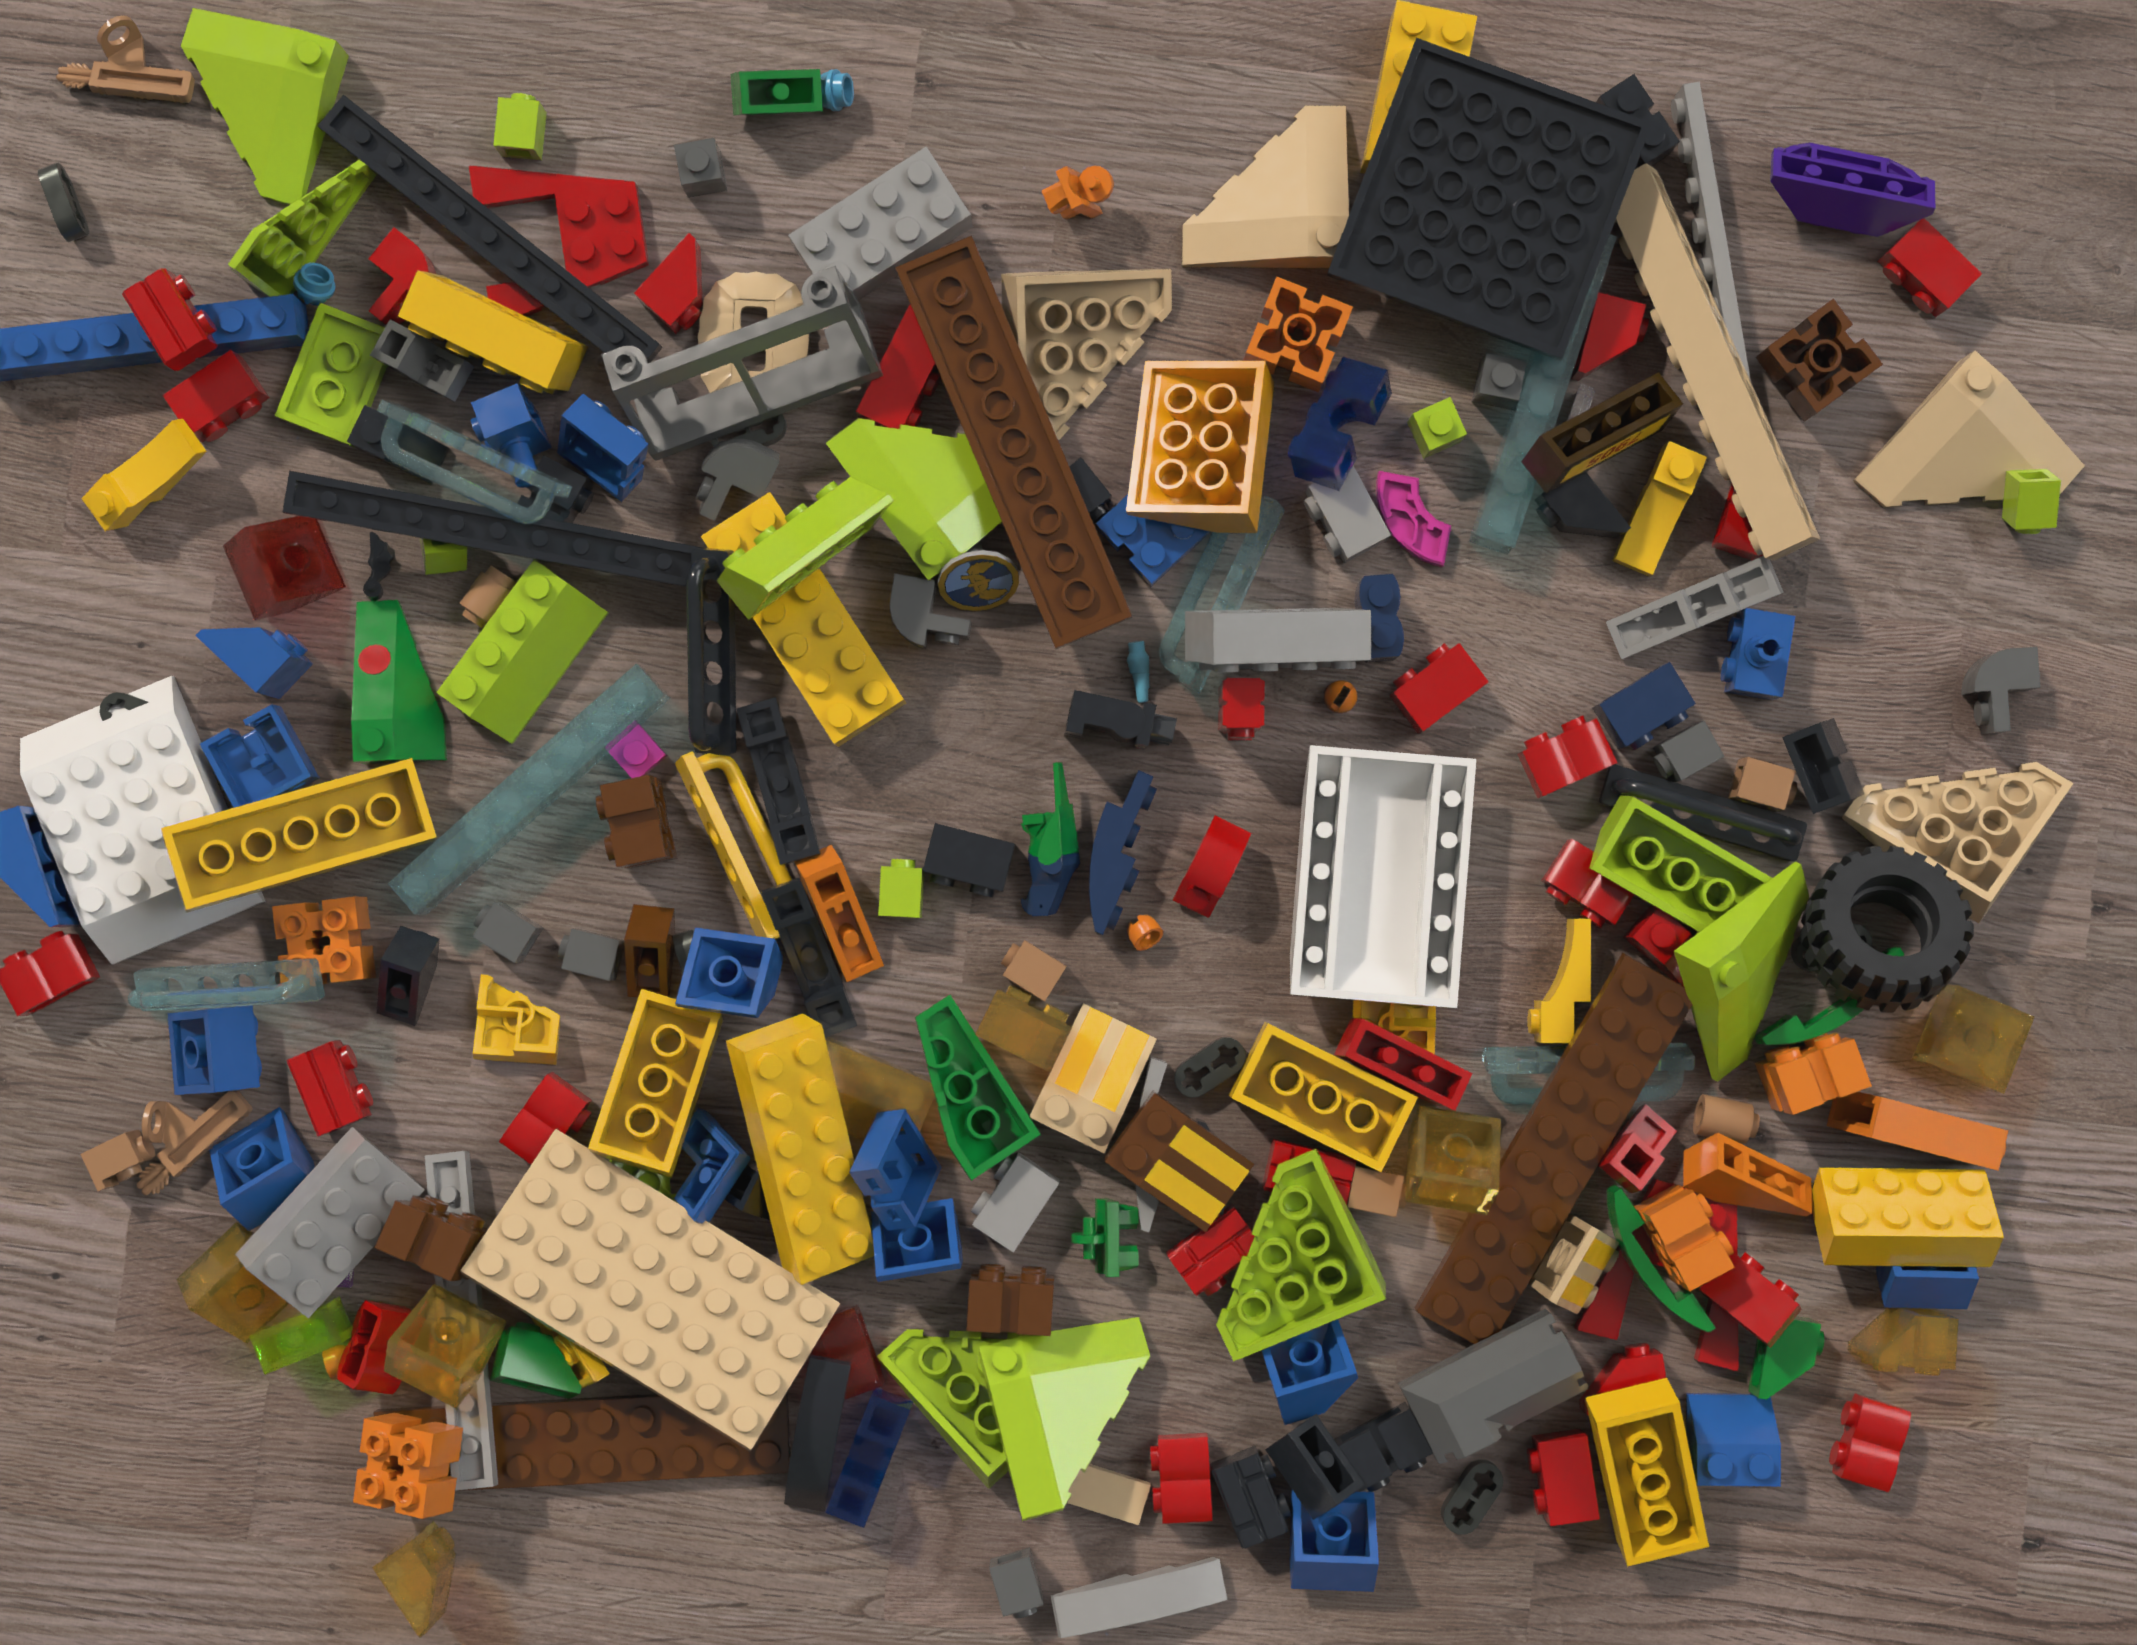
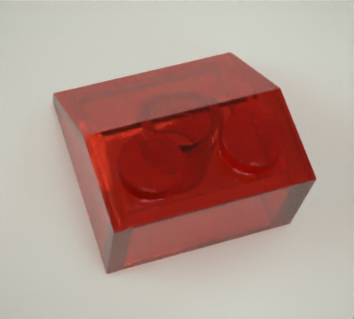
M295 516L247 526L223 545L254 621L292 612L346 587L317 519Z

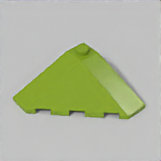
M192 8L181 48L190 62L194 61L203 78L200 83L212 106L217 112H221L230 129L227 131V134L241 160L248 162L256 177L254 184L263 198L286 205L292 204L307 193L325 135L318 125L334 106L349 55L336 40L281 25Z
M361 160L356 161L336 176H333L310 193L252 229L228 263V266L240 278L268 297L293 294L296 291L293 285L295 274L301 270L303 265L317 261L376 174Z
M858 418L826 442L850 477L889 494L894 500L881 518L928 581L937 575L942 567L952 558L967 552L1002 522L966 435L963 433H957L956 438L932 434V429L900 424V428L895 429L875 426L874 420Z
M1798 862L1792 863L1674 951L1686 994L1693 1004L1691 1010L1712 1079L1717 1082L1748 1059L1753 1046V1039L1773 994L1776 979L1788 955L1801 914L1808 903L1810 896L1802 866Z
M1317 1149L1278 1164L1272 1182H1275L1271 1196L1267 1204H1262L1251 1235L1255 1237L1247 1257L1242 1256L1231 1284L1234 1291L1227 1309L1222 1308L1216 1323L1233 1362L1386 1299V1282L1366 1240Z
M1139 1317L1051 1331V1336L1023 1335L979 1347L980 1364L1022 1521L1063 1511L1072 1495L1068 1492L1079 1471L1081 1470L1085 1473L1101 1445V1442L1097 1439L1108 1420L1115 1421L1130 1394L1127 1387L1137 1369L1143 1371L1150 1359L1149 1349Z
M907 1329L877 1356L878 1361L959 1458L990 1489L1009 1469L980 1364L979 1347L1007 1339L982 1338V1332L949 1331V1337L924 1336L922 1329ZM1008 1332L1007 1339L1023 1335Z

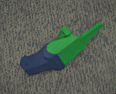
M1062 762L1053 763L1055 812L1022 815V828L1030 836L1028 862L1032 886L1028 891L1027 898L1021 899V905L1024 911L1032 916H1048L1057 913L1067 885L1074 871L1081 863L1073 803L1069 804Z

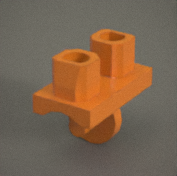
M1065 166L1056 171L1059 182L1042 190L1044 199L1052 214L1060 213L1062 218L1066 220L1080 213L1094 218L1102 214L1100 206L1095 203L1103 202L1110 197L1113 192L1114 181L1110 172L1101 166L1087 167L1082 173Z

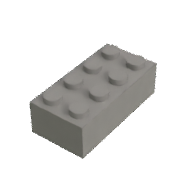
M924 147L788 236L793 248L811 275L836 266L856 298L860 300L896 277L898 274L895 267L938 250L972 228L973 225L970 212L928 148Z
M1298 608L1185 611V661L1198 662L1199 670L1239 672V669H1253V671H1278V668L1317 670V667L1355 669L1356 661L1371 660V610Z
M351 1127L235 1255L246 1270L309 1318L377 1243L395 1200L410 1201L412 1196L419 1197L425 1189L360 1132Z

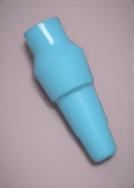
M1144 641L1129 642L1127 663L1129 671L1133 676L1137 701L1144 703L1149 700V656L1145 651Z

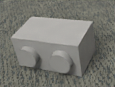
M1352 463L1308 486L1305 492L1308 498L1303 500L1304 505L1314 522L1320 520L1327 534L1323 536V540L1334 558L1340 556L1343 563H1346L1382 544L1391 536Z
M1019 1152L1014 1160L1009 1157L1004 1159L993 1176L999 1180V1183L991 1195L983 1191L971 1209V1212L977 1215L972 1225L1013 1253L1060 1182V1179Z

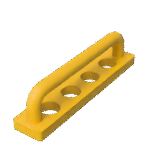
M691 751L680 756L675 762L676 768L755 935L777 940L780 938L779 932L775 930L764 900L704 775V772L714 768H719L724 772L776 884L779 885L791 881L792 878L786 865L781 866L779 863L772 835L738 764L732 757L708 753L696 758L694 752Z

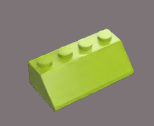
M849 477L840 485L832 481L816 494L815 497L818 501L807 508L802 503L793 509L784 518L787 523L776 530L773 525L768 527L754 539L756 546L745 553L740 548L726 558L722 563L725 569L717 582L747 619L750 620L869 532L894 501L890 495L852 477Z
M534 559L436 693L478 723L513 744L609 612Z
M1620 795L1599 832L1589 869L1698 932L1702 931L1772 879V877L1637 798Z

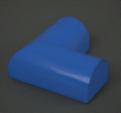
M698 1108L691 1118L682 1149L696 1165L674 1199L685 1208L694 1222L702 1224L705 1221H711L750 1162L751 1157L709 1112Z

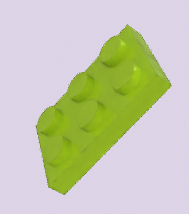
M319 303L275 417L355 448L347 440L364 405L372 406L387 368L386 365L370 356L385 327Z

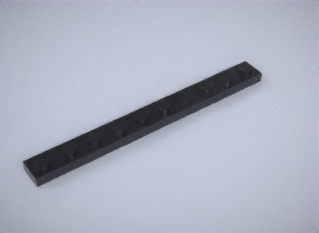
M344 94L318 125L324 133L358 160L364 162L377 175L603 353L622 346H634L639 348L645 354L648 363H651L663 348L646 332Z
M289 471L282 510L283 513L682 587H686L688 571L692 565V550L703 548L295 471Z

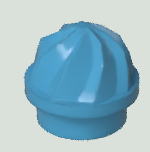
M831 69L821 74L822 107L832 111H841L843 107L851 106L854 98V86L850 74L840 73L837 69Z
M307 263L303 265L293 279V285L297 290L298 298L303 299L307 305L319 306V303H324L327 299L331 298L335 291L334 275L330 269L322 264Z

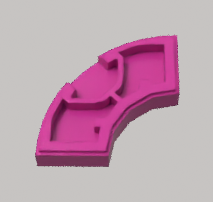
M1378 471L1376 479L1377 504L1380 515L1392 537L1414 557L1431 565L1443 567L1451 525L1436 520L1425 509L1419 495V478Z

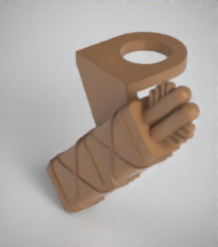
M117 16L108 20L98 32L97 41L108 59L107 62L94 61L92 70L86 64L81 66L80 63L75 65L72 62L71 65L67 64V67H59V74L56 76V79L59 82H63L62 84L66 88L72 87L74 89L77 87L81 89L88 85L92 93H100V95H119L140 99L146 98L147 100L173 101L174 103H189L195 86V79L189 71L146 67L144 39L134 21L128 16ZM126 26V31L122 37L114 41H108V36L114 29Z
M238 1090L228 1091L195 1120L170 1102L150 1101L146 1105L142 1117L143 1138L146 1142L164 1143L165 1148H162V1151L156 1155L161 1162L150 1163V1167H145V1171L140 1173L139 1178L141 1180L137 1182V1188L142 1189L143 1195L160 1193V1189L163 1190L164 1185L167 1186L169 1184V1176L171 1174L173 1177H179L188 1168H191L193 1163L209 1149H212L214 1145L218 1144V1141L222 1140L245 1117L249 1116L253 1110L252 1106ZM155 1112V1126L152 1131L151 1120Z

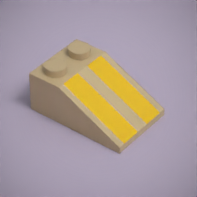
M1083 1003L1029 1117L1105 1153L1157 1038Z
M1569 1213L1528 1284L1549 1301L1578 1314L1582 1307L1587 1309L1593 1302L1598 1292V1287L1595 1284L1603 1271L1608 1273L1614 1266L1619 1255V1251L1615 1250L1619 1242Z

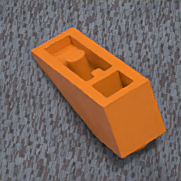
M829 845L820 849V855L794 863L846 982H849L883 967L884 964L843 862L833 846Z
M1716 1133L1684 1150L1683 1187L1689 1190L1692 1189L1698 1194L1701 1193L1704 1197L1715 1202L1805 1217L1812 1214L1811 1177L1720 1133Z

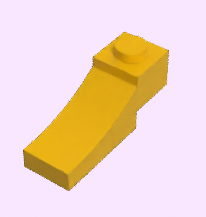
M184 419L172 420L134 456L112 472L103 474L81 499L104 531L127 527L150 502L162 500L207 451Z
M1670 441L1662 446L1648 482L1643 486L1628 524L1631 528L1623 534L1613 557V562L1649 577L1653 575L1674 526L1689 496L1692 495L1707 459L1706 456Z
M1567 919L1565 946L1556 977L1544 999L1534 1000V1009L1528 1010L1529 1034H1534L1535 1042L1570 1043L1574 1036V1002H1591V919Z

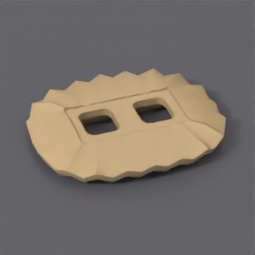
M735 272L725 279L716 281L710 292L704 297L703 310L700 316V329L697 336L698 344L741 329V312L744 308H764L767 310V318L804 305L796 284L787 281L778 274H765L761 272ZM809 334L766 349L764 370L748 371L750 376L754 377L807 357ZM732 363L701 374V378L710 393L742 381Z

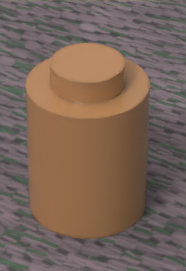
M1702 1094L1695 1108L1693 1132L1695 1135L1704 1137L1720 1133L1738 1143L1746 1144L1749 1137H1756L1760 1117L1759 1114L1754 1113L1752 1104Z

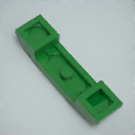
M1888 947L1881 952L1892 956L1905 955L1900 947ZM1850 997L1846 1001L1839 999L1803 1024L1797 1015L1786 1014L1757 1033L1754 1040L1757 1044L1782 1045L1809 1040L1838 1028L1864 1009L1856 1007L1857 1000Z
M1614 1184L1607 1188L1608 1213L1616 1241L1619 1242L1618 1246L1626 1262L1641 1284L1663 1306L1683 1320L1706 1332L1714 1330L1716 1327L1693 1293L1682 1288L1672 1294L1631 1233L1645 1222L1622 1188Z

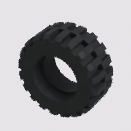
M1880 846L1866 847L1861 855L1858 851L1844 855L1840 863L1834 862L1826 870L1811 894L1802 914L1801 923L1804 927L1800 932L1801 945L1809 947L1804 955L1809 967L1817 966L1819 973L1816 978L1823 986H1827L1830 983L1837 989L1834 995L1843 1001L1850 997L1857 1000L1856 1007L1868 1011L1873 1005H1877L1881 1013H1894L1900 1004L1905 1011L1917 1008L1922 1001H1931L1940 993L1943 987L1947 986L1968 956L1971 949L1969 942L1974 936V924L1971 921H1967L1972 914L1969 901H1961L1959 897L1963 889L1957 880L1950 882L1945 877L1948 871L1939 863L1935 867L1925 861L1927 856L1916 851L1912 856L1904 854L1903 847L1890 846L1887 852H1882ZM1869 902L1882 903L1898 909L1916 927L1920 937L1921 951L1909 956H1892L1873 949L1856 932L1851 920L1850 909L1856 905Z

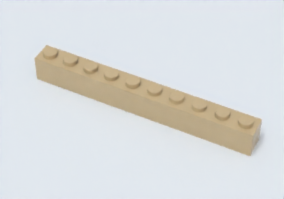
M1646 163L1634 170L1614 222H1618L1623 234L1622 237L1618 238L1619 244L1625 256L1629 260L1634 259L1639 270L1634 275L1636 283L1644 296L1650 295L1655 309L1650 311L1652 319L1661 333L1666 332L1671 346L1667 347L1669 358L1677 370L1682 368L1687 382L1683 384V389L1691 405H1698L1704 418L1699 421L1701 431L1708 443H1715L1720 454L1719 457L1715 458L1717 467L1726 481L1731 479L1736 494L1732 495L1734 506L1742 518L1747 516L1753 530L1748 533L1751 545L1757 555L1763 554L1766 559L1775 561L1820 540V536L1660 175L1656 169Z

